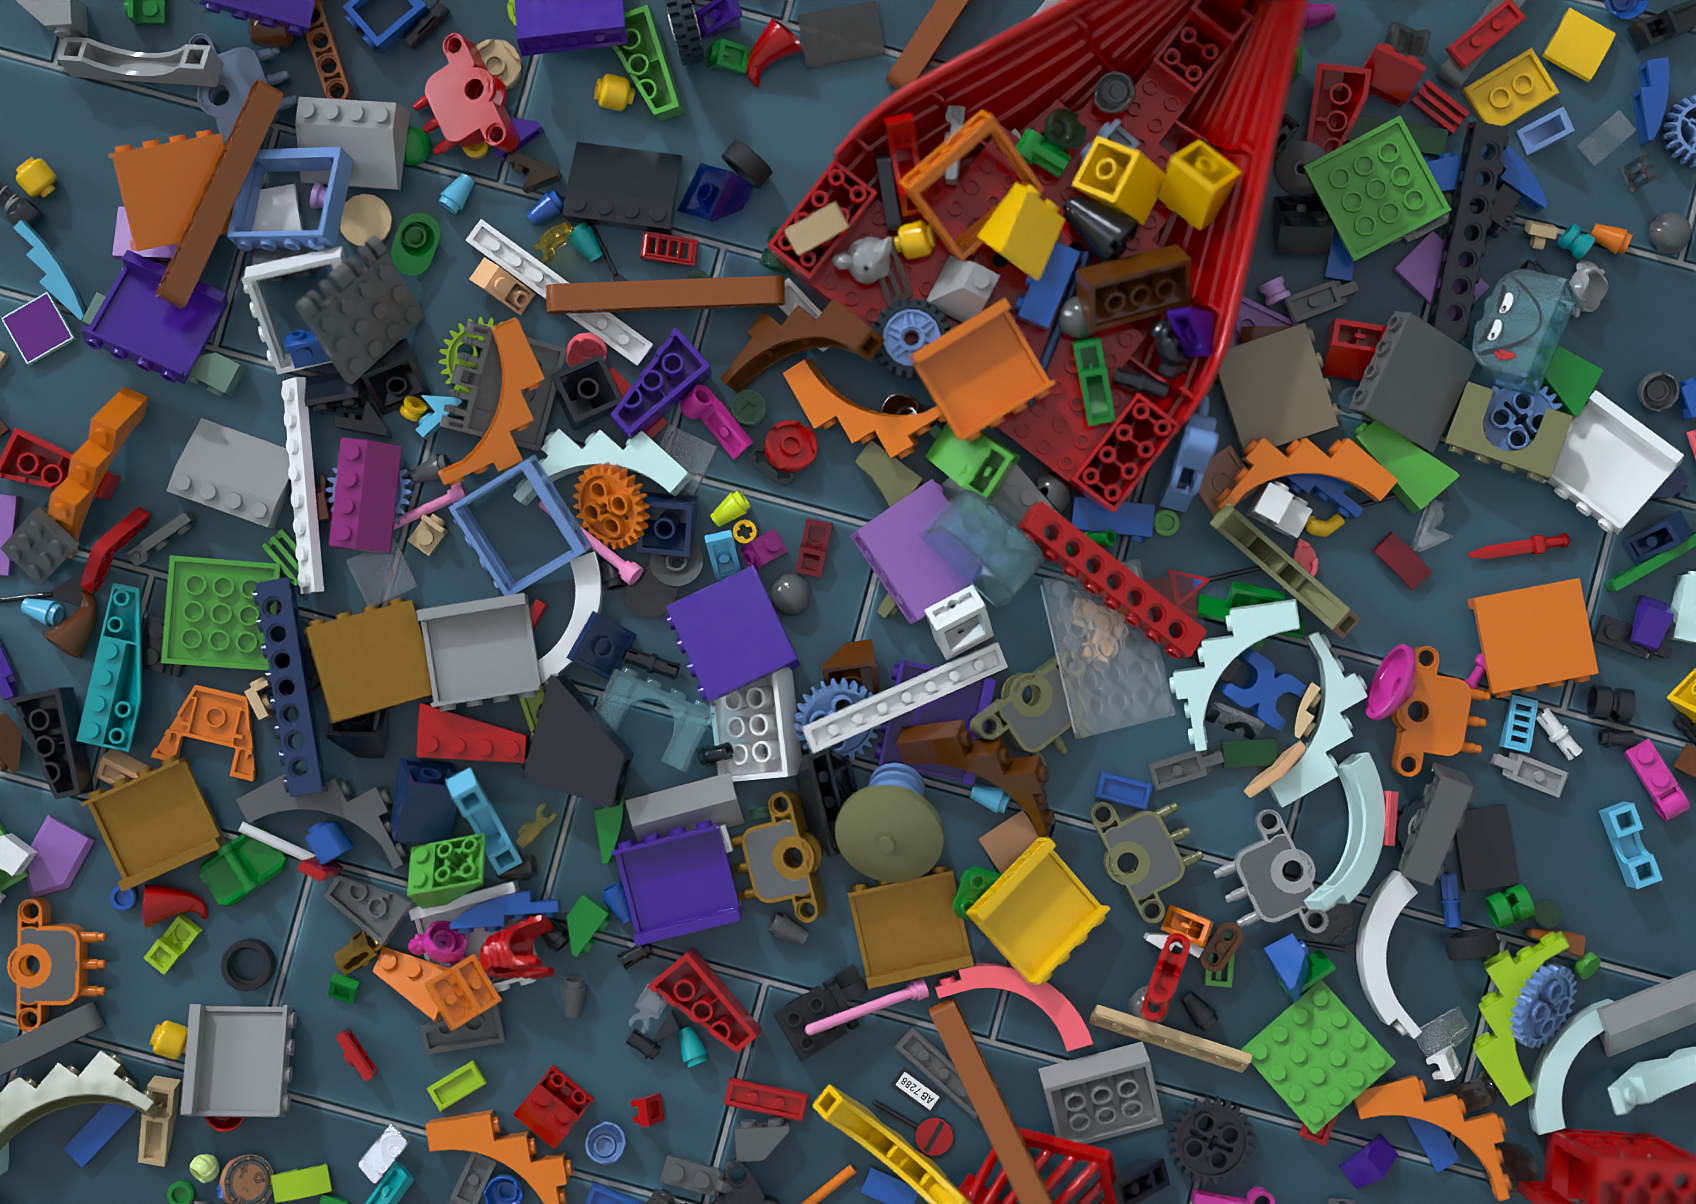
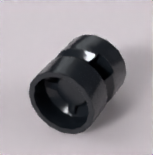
M1593 684L1587 698V716L1598 720H1607L1610 717L1613 722L1629 724L1635 711L1636 697L1634 690L1616 687L1612 691L1610 686Z

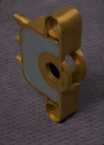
M789 789L776 793L770 798L768 804L772 821L760 823L747 829L743 835L732 837L733 847L742 846L746 862L733 866L732 872L734 874L749 872L753 888L739 892L740 900L758 898L765 903H774L792 899L797 918L804 923H810L823 916L827 909L820 876L816 872L823 860V849L819 840L812 834L805 832L807 824L800 797L795 791ZM782 797H784L787 800L788 809L782 807ZM794 847L802 852V864L797 863L793 858L792 851ZM808 902L811 903V904L814 906V908H815V913H814V914H812V913H810V912L808 911V909H807V903H808Z

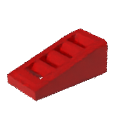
M644 231L641 259L642 261L695 267L698 240ZM651 241H656L655 254L650 253ZM662 242H667L666 255H661ZM673 243L678 244L676 257H672ZM684 245H689L687 259L682 258Z

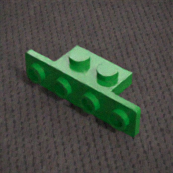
M1232 581L1226 600L1202 594L1199 595L1197 615L1226 622V615H1230L1231 608L1285 601V592ZM1299 617L1300 628L1276 634L1301 639L1303 636L1304 619Z

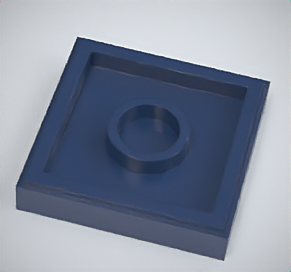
M592 611L566 658L611 681L637 634Z

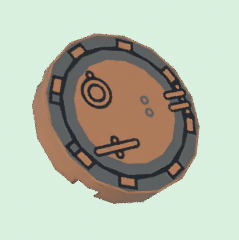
M252 1154L241 1155L229 1161L223 1169L220 1179V1188H222L225 1201L228 1204H264L272 1194L270 1175H274L269 1163L262 1157Z

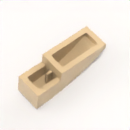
M154 1075L147 1085V1091L157 1099L155 1104L161 1112L155 1119L142 1114L139 1163L165 1167L167 1163L178 1108L181 1084L179 1079Z

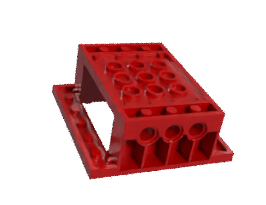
M1564 1128L1546 1133L1544 1181L1528 1180L1527 1182V1180H1517L1518 1187L1516 1191L1525 1196L1526 1200L1532 1201L1533 1204H1575L1569 1199H1579V1202L1583 1204H1696V1156L1652 1133ZM1682 1174V1184L1675 1187L1676 1177Z

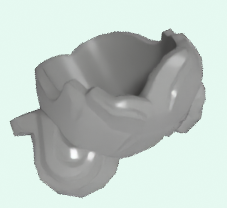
M872 236L859 239L852 243L848 251L844 250L840 255H835L832 259L833 263L838 269H848L856 281L866 284L873 283L879 278L886 277L889 272L892 237H887L883 241Z
M1582 260L1576 264L1577 272L1574 273L1569 281L1566 292L1559 294L1556 298V311L1561 315L1573 314L1577 318L1580 317L1581 311L1594 312L1608 290V281L1604 277L1605 271L1599 269L1593 262L1588 260Z

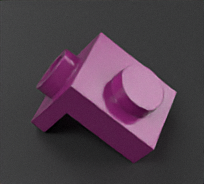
M776 529L755 538L740 548L744 562L749 567L754 565L756 570L788 552Z

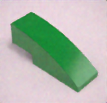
M1099 336L1072 341L1088 426L1116 421Z
M625 788L620 805L611 808L604 806V808L594 810L603 864L611 861L613 857L611 851L617 848V843L620 839L625 816Z

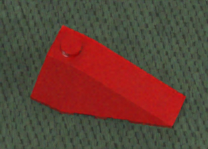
M1323 62L1317 64L1307 141L1320 146L1326 154L1345 145L1368 98L1372 69Z

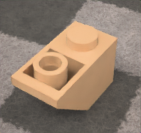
M483 258L469 278L470 281L520 316L535 296L533 291L486 258Z

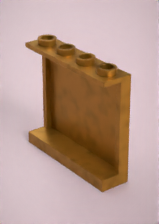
M404 597L388 601L389 606L378 608V604L362 608L363 613L352 615L351 611L335 615L336 620L326 622L325 618L309 622L310 627L305 628L304 633L308 637L328 707L330 724L433 696L425 643L412 600L405 601Z
M176 755L161 761L162 767L153 771L152 766L136 772L138 778L131 781L127 777L112 783L114 789L104 792L103 788L87 794L89 800L80 803L82 807L89 806L122 877V880L117 882L121 892L213 852L227 844L187 756L181 759H177Z
M946 865L933 867L931 873L924 874L910 881L884 882L878 880V885L869 887L867 882L852 885V890L847 891L868 989L974 966L964 920L957 917L952 908L954 897L957 895L952 868L947 869Z

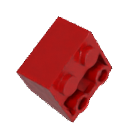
M1377 43L1367 55L1362 65L1363 68L1372 69L1369 93L1401 108L1410 97L1426 66L1422 65L1421 61L1414 56H1404L1396 52L1397 49L1389 44L1383 43L1381 45Z
M1339 318L1332 320L1328 328L1322 375L1361 382L1364 371L1370 364L1376 351V346L1381 341L1387 326Z
M552 1065L513 1113V1116L555 1149L594 1098L557 1067Z

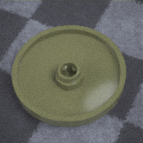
M874 785L854 793L843 804L835 826L837 845L846 861L862 874L884 882H906L926 874L937 863L942 852L945 837L942 820L931 803L918 793L896 785Z

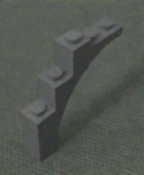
M300 768L296 769L299 775L303 776L306 774L305 771L301 772ZM284 774L236 799L248 823L255 822L273 813L293 809L317 810L337 815L358 825L369 833L382 846L393 869L408 863L406 859L408 856L407 849L403 843H398V841L394 840L390 829L391 819H386L384 814L392 811L391 804L393 799L388 790H383L381 786L351 799L352 790L346 780L342 781L339 777L327 782V792L290 797L289 792L286 793L284 789L283 777L286 776Z

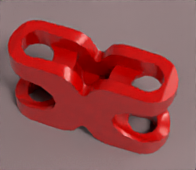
M1171 933L1167 937L1140 1008L1142 1017L1149 1022H1160L1164 1018L1191 947L1190 940L1183 934ZM1174 942L1180 943L1183 947V952L1178 954L1170 951V945ZM1152 1002L1160 1005L1161 1010L1157 1013L1150 1012L1148 1003Z

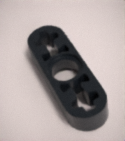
M889 152L875 154L888 233L898 232L901 224Z

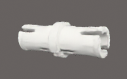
M1549 708L1544 709V713L1542 711L1538 713L1536 721L1548 733V739L1551 743L1555 742L1568 760H1572L1574 758L1573 755L1576 757L1583 751L1569 735V729L1566 725L1562 726Z

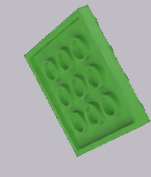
M1401 115L1303 167L1324 210L1334 223V228L1352 262L1371 254L1451 211Z
M170 555L161 663L269 670L268 659H264L262 653V643H265L263 632L261 633L258 628L257 617L261 615L259 606H256L254 602L253 590H256L255 583L280 579L281 564ZM278 601L271 605L270 609L273 615H277Z
M1322 980L1317 982L1298 1001L1294 1002L1240 1050L1252 1054L1251 1063L1313 1134L1318 1132L1396 1063Z

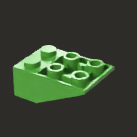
M946 423L925 457L962 488L974 496L977 494L978 499L983 502H992L1021 456L981 429L982 435L970 442H967L966 439L958 441L948 423Z
M481 833L411 847L407 896L422 909L447 905L483 884L487 835Z

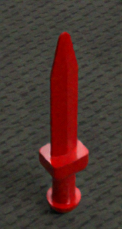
M1560 533L1559 536L1545 538L1543 535L1530 536V539L1488 545L1468 553V557L1492 559L1530 552L1533 555L1546 552L1547 548L1561 546L1564 549L1568 547L1570 537L1566 533Z

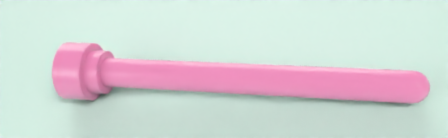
M460 482L451 486V489L447 491L448 494L408 511L407 516H398L401 523L397 524L394 522L393 530L421 518L423 514L428 515L451 503H456L469 495L466 487Z
M540 500L539 507L550 515L547 508ZM581 527L592 545L590 548L616 567L623 581L628 585H632L640 578L643 572L641 566L635 562H625Z
M922 977L910 981V984L906 985L905 989L806 1026L805 1032L808 1035H813L909 998L911 1000L916 999L917 1001L929 997L927 985Z

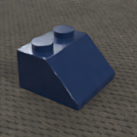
M645 492L647 496L643 499V503L649 504L650 507L644 509V512L648 513L650 518L644 520L648 524V528L643 530L645 535L638 538L637 552L690 557L697 521L698 497L676 495L675 497L672 494Z

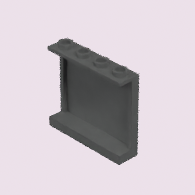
M1395 311L1388 321L1381 341L1376 346V351L1370 364L1364 371V376L1358 389L1353 394L1349 409L1363 412L1425 452L1433 453L1479 356L1413 313Z

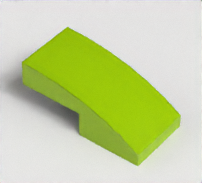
M182 913L177 916L164 935L158 938L144 956V959L165 975L203 930Z
M327 1164L270 1175L275 1203L332 1191Z

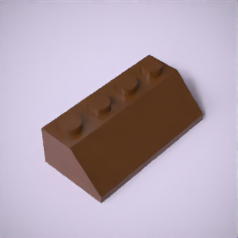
M1175 244L1077 269V296L1090 333L1164 314L1168 310L1190 307L1191 258Z

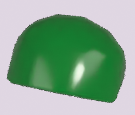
M411 125L408 126L403 165L414 167L427 160L431 152V140L423 129Z

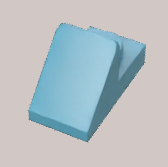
M422 395L435 412L433 414L427 413L418 422L420 426L415 430L422 438L428 440L442 427L440 426L442 415L452 417L456 415L444 411L445 404L456 405L460 408L465 407L467 404L460 398Z
M731 530L706 535L705 541L716 581L723 580L740 572L741 566Z

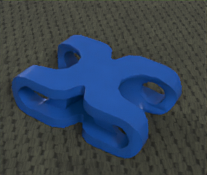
M1246 648L1241 652L1240 659L1250 668L1251 675L1249 681L1240 687L1222 682L1218 692L1238 706L1244 708L1251 707V713L1256 719L1275 730L1282 731L1286 725V720L1276 711L1275 704L1278 697L1287 692L1304 697L1308 687L1290 674L1275 672L1273 662L1256 651Z

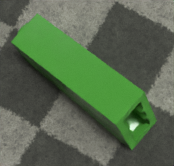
M1376 420L1370 425L1364 422L1353 431L1356 437L1352 441L1398 479L1391 490L1412 514L1420 511L1460 476L1456 471Z

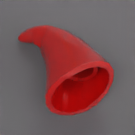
M774 18L770 20L749 54L747 75L749 81L756 87L760 86L759 77L764 69L779 59L803 52V48L796 36Z
M145 884L143 921L146 929L172 915L194 912L198 913L203 919H207L208 907L203 899L194 893L175 887Z

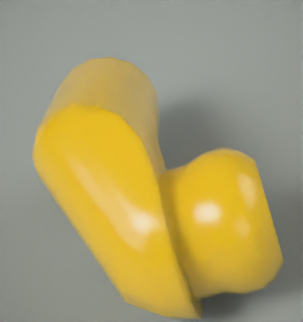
M1338 513L1327 521L1316 519L1315 516H1309L1304 527L1311 535L1327 537L1344 525L1345 521Z

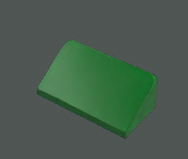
M1317 950L1307 957L1310 967L1302 992L1336 969L1334 964L1321 950ZM1277 977V982L1285 994L1291 998L1281 980Z

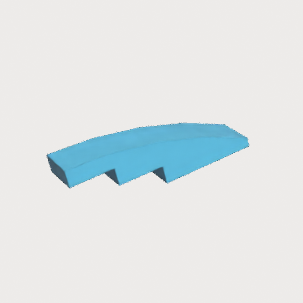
M20 220L13 228L33 246L26 255L46 273L39 282L79 320H82L86 314L85 308L77 289L63 265L26 221Z

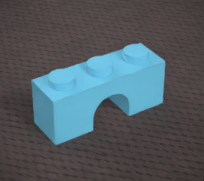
M1623 801L1599 810L1626 886L1639 889L1663 880L1654 855L1647 852L1641 841L1639 830L1643 829L1634 803Z

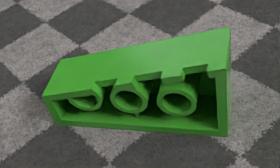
M648 5L625 12L628 44L612 46L621 59L652 113L660 121L685 113L655 13Z

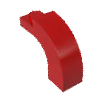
M912 113L884 118L886 139L902 215L907 216L920 213L898 183L920 164ZM925 188L920 195L929 206L927 188Z

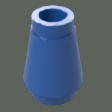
M555 189L551 192L547 191L526 215L536 227L538 224L562 214L565 201Z
M616 882L601 891L603 895L602 901L620 923L624 924L632 920L624 886L620 882Z

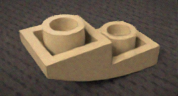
M834 202L812 213L810 217L786 228L784 232L797 255L845 230L849 227V224L838 204Z
M1311 683L1298 710L1295 736L1299 739L1302 734L1308 737L1316 725L1312 722L1315 716L1306 711L1308 706L1314 709L1322 697L1318 693L1321 688L1314 683Z

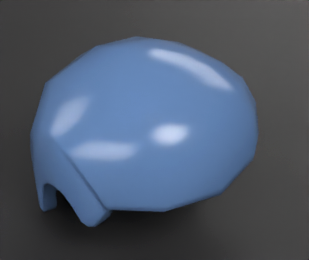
M602 1122L593 1127L585 1140L587 1155L593 1162L602 1165L618 1161L623 1156L627 1146L625 1133L617 1124L611 1122Z

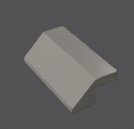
M730 772L625 800L631 825L638 842L644 841V836L653 833H659L660 837L670 835L669 830L685 826L686 830L696 828V823L711 820L712 824L719 822L720 826L726 824L727 828L745 823Z
M1696 970L1597 1008L1604 1031L1599 1033V1037L1606 1056L1611 1057L1696 1023Z

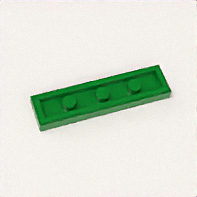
M1696 531L1683 543L1641 561L1606 581L1604 586L1607 591H1618L1696 546Z

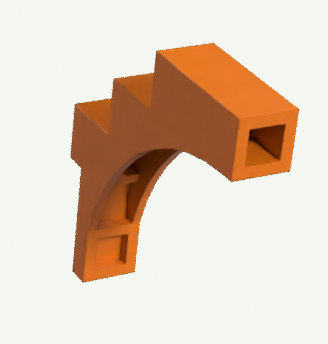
M515 317L490 328L498 347L502 369V388L495 416L481 441L463 460L437 471L444 485L448 483L450 486L456 485L465 480V475L472 472L475 474L482 473L490 468L489 464L494 463L498 472L503 470L505 473L523 461L509 431L514 429L515 432H519L530 426L529 422L534 419L520 390L525 389L527 392L536 389L541 385L540 381L545 378L520 323Z
M813 358L804 359L783 372L814 429L823 427L827 430L839 423L838 418L852 444L861 441L864 445L875 439L877 434L890 458L899 456L900 459L911 455L915 452L913 447L920 443L915 433L919 437L932 429L930 424L939 420L940 423L946 421L937 406L925 413L910 415L887 414L865 408L853 402L833 387L823 376Z
M125 386L91 419L88 440L71 456L68 477L50 495L48 515L52 516V519L77 542H79L82 526L91 502L107 469L128 436L145 418L148 397ZM78 547L70 554L68 558L72 559L75 556Z
M1259 438L1257 441L1252 439L1243 451L1246 454L1242 458L1249 465V468L1247 469L1244 466L1234 477L1237 482L1232 488L1226 487L1218 495L1216 500L1219 503L1215 508L1221 510L1227 503L1233 507L1246 492L1257 485L1291 474L1309 473L1333 477L1360 489L1374 501H1381L1397 483L1398 479L1349 438L1342 441L1336 440L1328 450L1329 456L1307 438H1302L1300 441L1295 439L1286 449L1287 456L1282 454L1265 438Z
M1415 1075L1371 1085L1353 1100L1359 1119L1382 1115L1410 1116L1434 1123L1448 1130L1467 1145L1478 1157L1488 1173L1494 1197L1499 1201L1510 1198L1508 1191L1512 1190L1508 1175L1503 1174L1500 1164L1504 1163L1500 1148L1494 1146L1495 1143L1504 1141L1503 1134L1506 1133V1128L1502 1117L1498 1118L1496 1113L1490 1112L1463 1119L1462 1115H1466L1462 1098L1457 1099V1095L1453 1093L1424 1101L1423 1096H1427L1422 1080H1418Z
M494 1109L432 1119L426 1124L430 1152L465 1150L492 1157L522 1176L536 1191L544 1204H567L565 1188L560 1186L567 1185L570 1176H573V1165L571 1159L567 1160L566 1152L534 1157V1154H537V1144L535 1138H531L530 1131L498 1136V1133L501 1132V1123L499 1116L495 1117Z

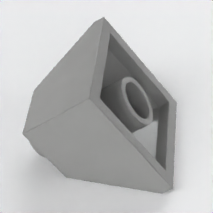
M950 255L926 301L937 306L945 315L964 323L983 311L1000 275L974 262L961 261Z

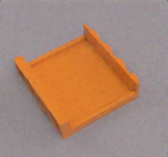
M212 129L196 132L197 137L186 139L185 134L169 137L170 142L163 144L159 143V139L142 142V148L136 149L132 148V144L115 147V153L108 154L109 158H113L132 236V240H129L132 251H142L180 242L224 147L221 133L213 134ZM233 206L219 235L228 233Z
M1006 298L908 356L958 441L966 439L967 442L976 439L982 435L980 429L987 425L990 428L997 426L1005 421L1003 415L1011 410L1014 414L1028 407L1026 401L1034 396L1037 400L1041 399L1051 392L1049 387L1055 384L1054 380L1050 381L1008 311L1011 306Z
M1580 578L1467 599L1469 609H1474L1489 689H1485V692L1495 693V698L1512 695L1511 690L1521 688L1522 693L1538 690L1537 685L1546 683L1548 688L1564 685V680L1572 678L1574 683L1591 680L1590 675L1599 673Z

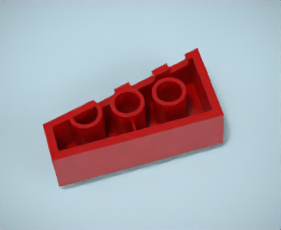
M15 427L0 457V478L56 489L68 477L70 460L74 453L27 430ZM107 469L94 497L111 500L122 476Z
M420 703L416 757L525 763V757L529 755V734L451 710L440 711L439 707H431V704Z
M694 947L690 948L647 986L654 993L657 992L664 997L673 1007L676 1006L686 1013L688 1018L695 1023L698 1022L709 1030L710 1034L736 1053L755 1039L762 1030Z

